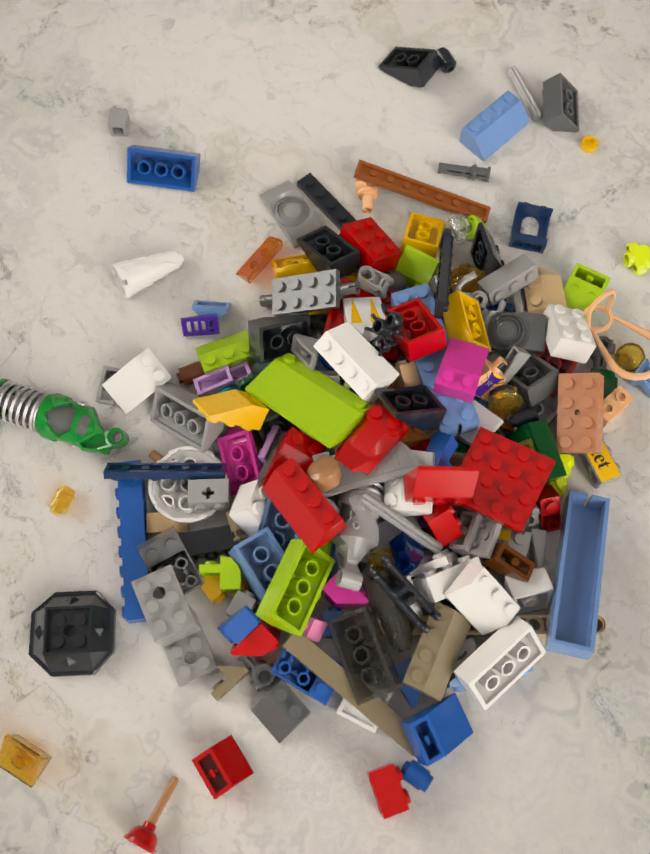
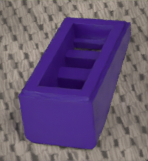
M217 314L181 318L183 337L220 334ZM212 320L213 328L210 329L209 321ZM196 321L198 322L199 330H195L194 322ZM201 321H205L206 329L202 330ZM187 322H190L192 331H188Z

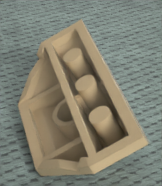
M537 267L539 278L524 287L528 312L543 314L549 303L559 304L567 308L561 275L542 267Z

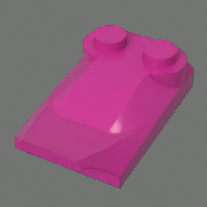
M235 425V427L229 426L225 434L221 438H217L222 463H226L227 466L226 474L230 481V496L237 495L240 485L257 480L262 469L252 432Z

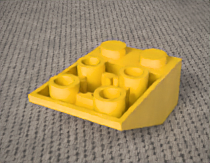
M237 389L193 399L192 401L198 407V411L203 413L208 421L213 423L220 421L230 427L237 425L247 431H251V429L260 431L269 411L258 399L247 392Z

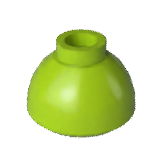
M470 215L464 222L463 232L467 240H474L478 223H483L478 216Z

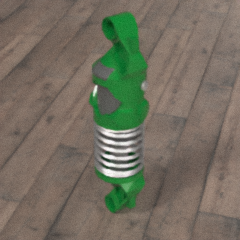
M2 378L0 380V421L3 420L5 423L10 422L11 425L30 429L31 432L35 431L41 437L54 442L61 441L69 444L70 447H79L87 453L100 452L109 455L110 450L125 447L129 443V435L119 428L105 431L101 426L96 409L86 405L83 401L76 402L72 398L59 393L50 394L38 391V389H32L29 386L18 384L9 379ZM121 433V440L115 442V436Z

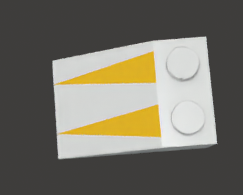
M380 297L342 298L344 323L350 322L368 342L376 338L377 334L366 331L364 328H372L375 320L371 317V314L385 319Z

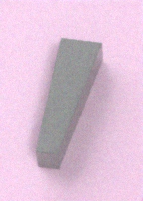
M513 346L506 356L505 361L508 365L502 370L506 378L503 385H507L531 356L525 349Z

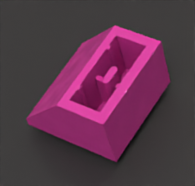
M337 573L324 585L321 595L333 607L341 608V610H365L369 603L367 599L369 597L362 588L359 591H353L336 586L335 579Z

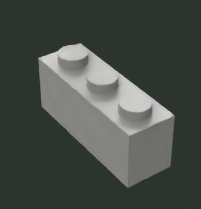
M522 254L479 280L477 284L479 291L487 295L488 303L494 306L501 300L537 280L539 275L536 264L525 254Z

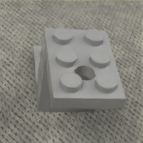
M170 564L132 581L131 584L154 642L164 648L179 687L217 670V663L198 617L187 603L173 566ZM157 588L165 589V595L161 599L154 597V592ZM190 652H194L197 655V659L193 664H188L185 659L186 655Z

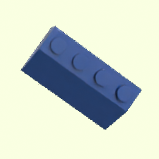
M140 145L127 147V183L195 191L200 172V153Z

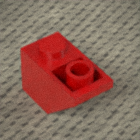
M546 485L536 504L540 510V515H538L540 530H546L548 533L561 530L560 495L552 485Z

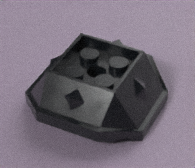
M97 590L55 592L31 612L29 656L51 677L96 675L115 652L116 609ZM75 626L76 633L69 637L68 630Z

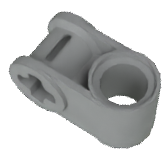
M370 266L361 267L356 279L360 284V289L380 297V299L387 297V291L394 283L391 276Z

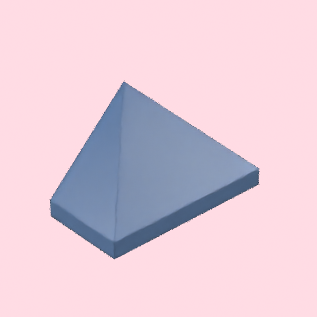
M195 300L192 305V309L198 316L217 314L218 320L229 312L231 308L230 302ZM212 320L209 321V327L213 326Z

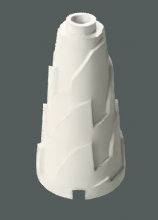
M171 250L111 264V271L113 277L117 279L116 284L121 294L127 299L153 285V282L167 276L168 273L180 268L184 259L181 252Z

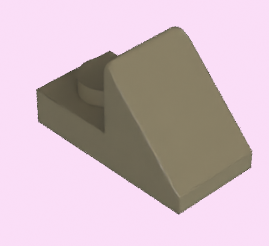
M217 665L218 669L227 679L225 681L221 679L212 687L214 691L211 695L215 700L219 701L248 675L250 671L246 667Z

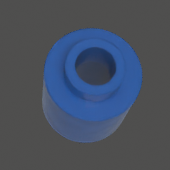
M414 759L410 762L406 760L400 769L401 773H403V780L418 791L422 790L425 792L434 778L430 775L429 770Z

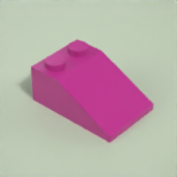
M451 338L443 357L433 392L472 404L489 348Z

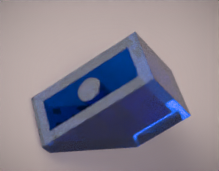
M403 531L389 541L395 565L407 576L419 566L426 553L423 545Z

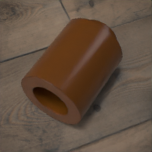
M200 361L178 368L179 372L176 373L179 383H184L185 386L194 383L193 379L205 375Z

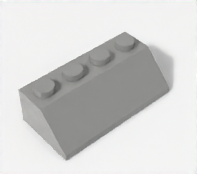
M170 383L156 386L150 421L199 451L206 452L223 431L224 423L208 421L206 416L199 412L198 407L192 402L193 399L199 397L178 385Z

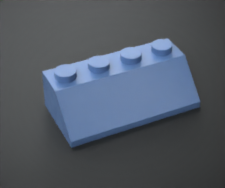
M507 90L462 128L459 142L484 162L529 124V119L521 100Z
M268 526L233 546L229 551L231 558L237 563L242 576L259 603H261L284 555V551Z

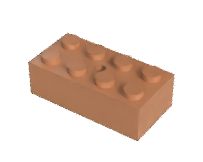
M558 374L556 447L559 453L602 454L604 376L602 374Z

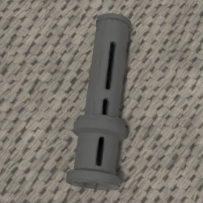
M439 162L438 174L470 177L472 181L478 179L489 182L491 171L489 166L488 168L477 167V165L469 167Z

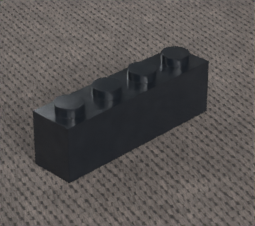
M230 525L179 534L194 563L201 558L213 560L218 558L217 555L225 554L230 556L229 551L232 547L240 543V539L234 541L235 534L231 532Z

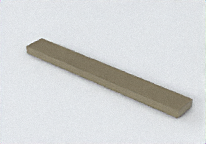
M291 634L282 645L285 650L411 756L415 757L400 723L404 720L401 716L305 635L302 634L299 637Z

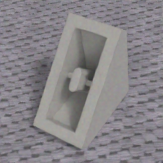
M294 334L291 351L311 371H314L319 360V352L313 346L319 339Z

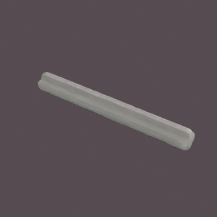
M368 492L361 494L359 501L433 553L438 554L441 552L443 545Z

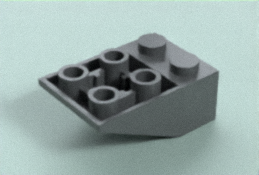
M174 526L137 546L138 552L150 573L170 564L173 566L184 595L205 584ZM159 588L160 591H161V593H162V595L164 596V595H165V589H164V588Z

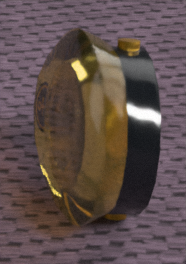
M500 385L489 392L488 407L498 413L511 414V412L521 408L523 398L518 393L519 389L516 386Z

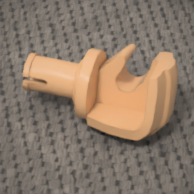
M356 179L355 187L357 197L362 200V212L365 214L372 213L373 200L378 197L380 187Z

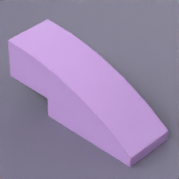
M247 361L232 368L226 365L193 379L199 397L220 393L226 387H238L236 381L247 377L252 372V369Z

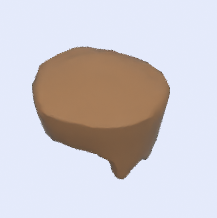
M323 456L317 459L307 469L308 477L320 491H330L339 485L340 478H342L339 461L330 456Z

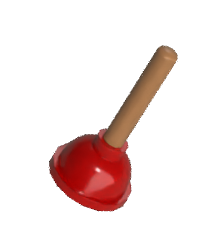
M172 776L148 821L145 820L142 826L137 825L128 834L125 833L124 835L125 839L151 854L156 853L157 836L154 831L157 826L155 825L179 782L177 777Z

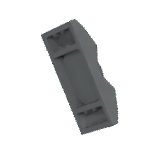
M481 311L491 351H510L513 346L525 349L527 352L544 353L546 315L531 312Z

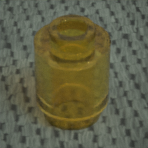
M61 485L55 491L48 504L50 512L57 516H61V514L66 515L75 498V491Z
M386 548L371 553L370 558L367 560L369 568L372 566L376 567L379 573L387 571L388 569L381 562V556L384 554L388 555L395 565L400 564L398 552L395 548Z

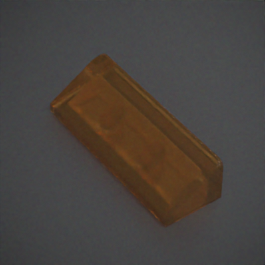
M269 236L236 272V275L251 283L281 250L283 241Z

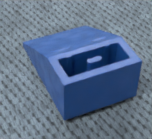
M283 649L271 670V673L324 706L327 705L334 692L331 687L285 649ZM333 659L335 662H337L341 667H343V668L346 670L347 666H345V665H343L342 663L338 662L337 660Z
M452 693L443 698L441 702L438 701L400 722L418 763L427 767L447 756L474 733L456 693Z

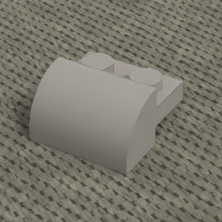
M462 511L459 517L462 526L459 528L463 535L452 541L448 548L461 556L469 555L470 558L491 559L502 524L477 512Z

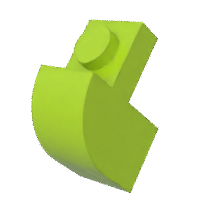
M220 556V564H217L216 561H206L205 564L199 565L201 577L220 576V591L222 593H236L238 590L242 592V574L237 563L231 558Z

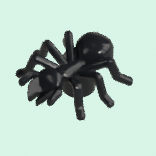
M381 303L382 312L387 316L386 320L371 314V317L375 320L372 328H364V330L378 335L369 342L379 352L378 356H382L384 352H389L392 346L397 345V342L391 337L392 335H403L399 330L404 322L402 315L394 311L389 313L384 303Z

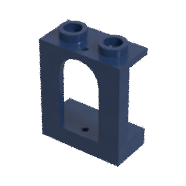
M518 202L508 247L543 254L548 241L547 232L553 209L527 202ZM532 217L538 221L537 236L520 233L523 219Z

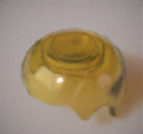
M633 342L619 347L614 355L615 363L628 372L636 371L645 359L642 347Z

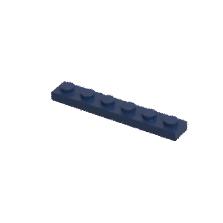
M107 463L103 475L104 479H111L113 481L121 479H131L133 481L141 479H151L152 481L171 479L172 481H179L181 479H225L227 466L226 463Z

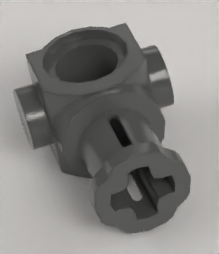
M600 336L599 338L609 354L613 355L616 348L613 340L606 336ZM596 343V348L590 356L591 360H593V368L591 370H608L606 368L607 364Z
M240 656L237 659L239 662H243L250 672L248 674L253 679L250 683L258 692L261 689L270 687L274 683L277 676L271 673L274 666L273 662L268 664L264 659L260 660L257 656ZM248 658H250L255 664L253 665V664L248 660ZM265 671L271 674L270 681L262 683L260 681V674Z

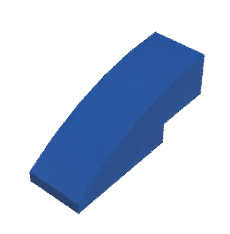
M436 431L425 452L435 453V466H452L449 459L457 448L458 443L453 435Z

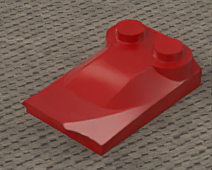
M374 405L368 409L366 417L337 448L335 459L352 472L359 471L369 475L409 432L408 427L404 422L395 419L390 411L383 406Z

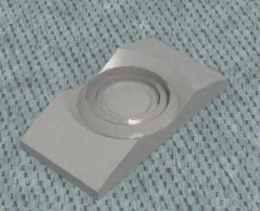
M290 180L259 195L294 249L299 247L297 238L322 227L315 212L307 205L299 189Z

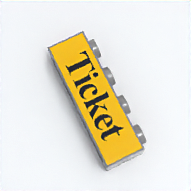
M577 410V411L575 412V414H576V415H579V414H580V411ZM603 438L602 454H578L595 489L615 482L622 476L621 467L613 459L612 451L609 446H606Z

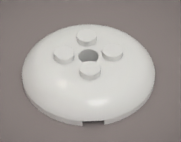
M193 446L173 449L167 452L168 454L160 461L156 462L222 463L212 452L208 450L201 452ZM149 479L148 481L149 496L153 505L164 517L172 521L194 523L206 519L216 510L213 508H205L204 511L190 509L188 505V490L184 488L190 479H181L179 481H172L171 479L152 481ZM211 492L209 493L208 496H206L207 499H209L210 496L212 495Z

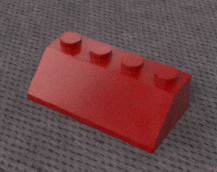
M293 457L274 470L262 489L312 554L346 528L342 517Z

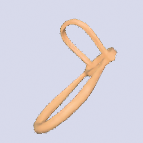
M613 289L607 290L583 311L584 316L586 315L590 331L606 364L612 372L628 380H647L650 378V370L644 373H632L623 370L615 363L596 334L608 330L612 322L616 320L650 340L649 330L612 314L610 308L614 302L616 291ZM610 295L606 307L602 305H597L600 301H602L604 298ZM592 311H603L609 316V323L601 328L592 327Z

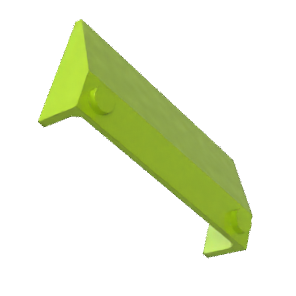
M291 353L276 358L245 387L247 393L329 449L343 442L366 417L368 409L373 406L318 370L311 371L299 358Z

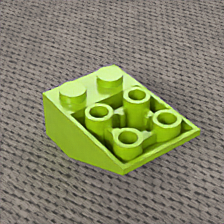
M577 263L563 289L567 308H576L584 311L597 297L604 293L611 278Z

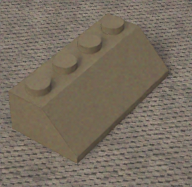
M435 602L433 607L441 613L442 618L437 621L430 615L428 616L426 624L429 626V631L421 633L401 684L441 702L471 624L456 610Z

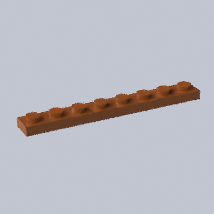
M360 159L353 178L466 219L470 215H475L484 224L488 220L491 209L489 206Z

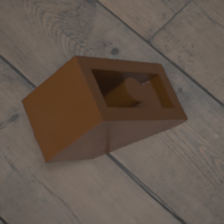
M504 542L496 543L491 559L484 558L482 562L498 574L523 582H529L536 565Z

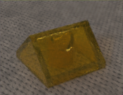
M7 734L4 737L0 751V768L32 788L52 757L20 735Z

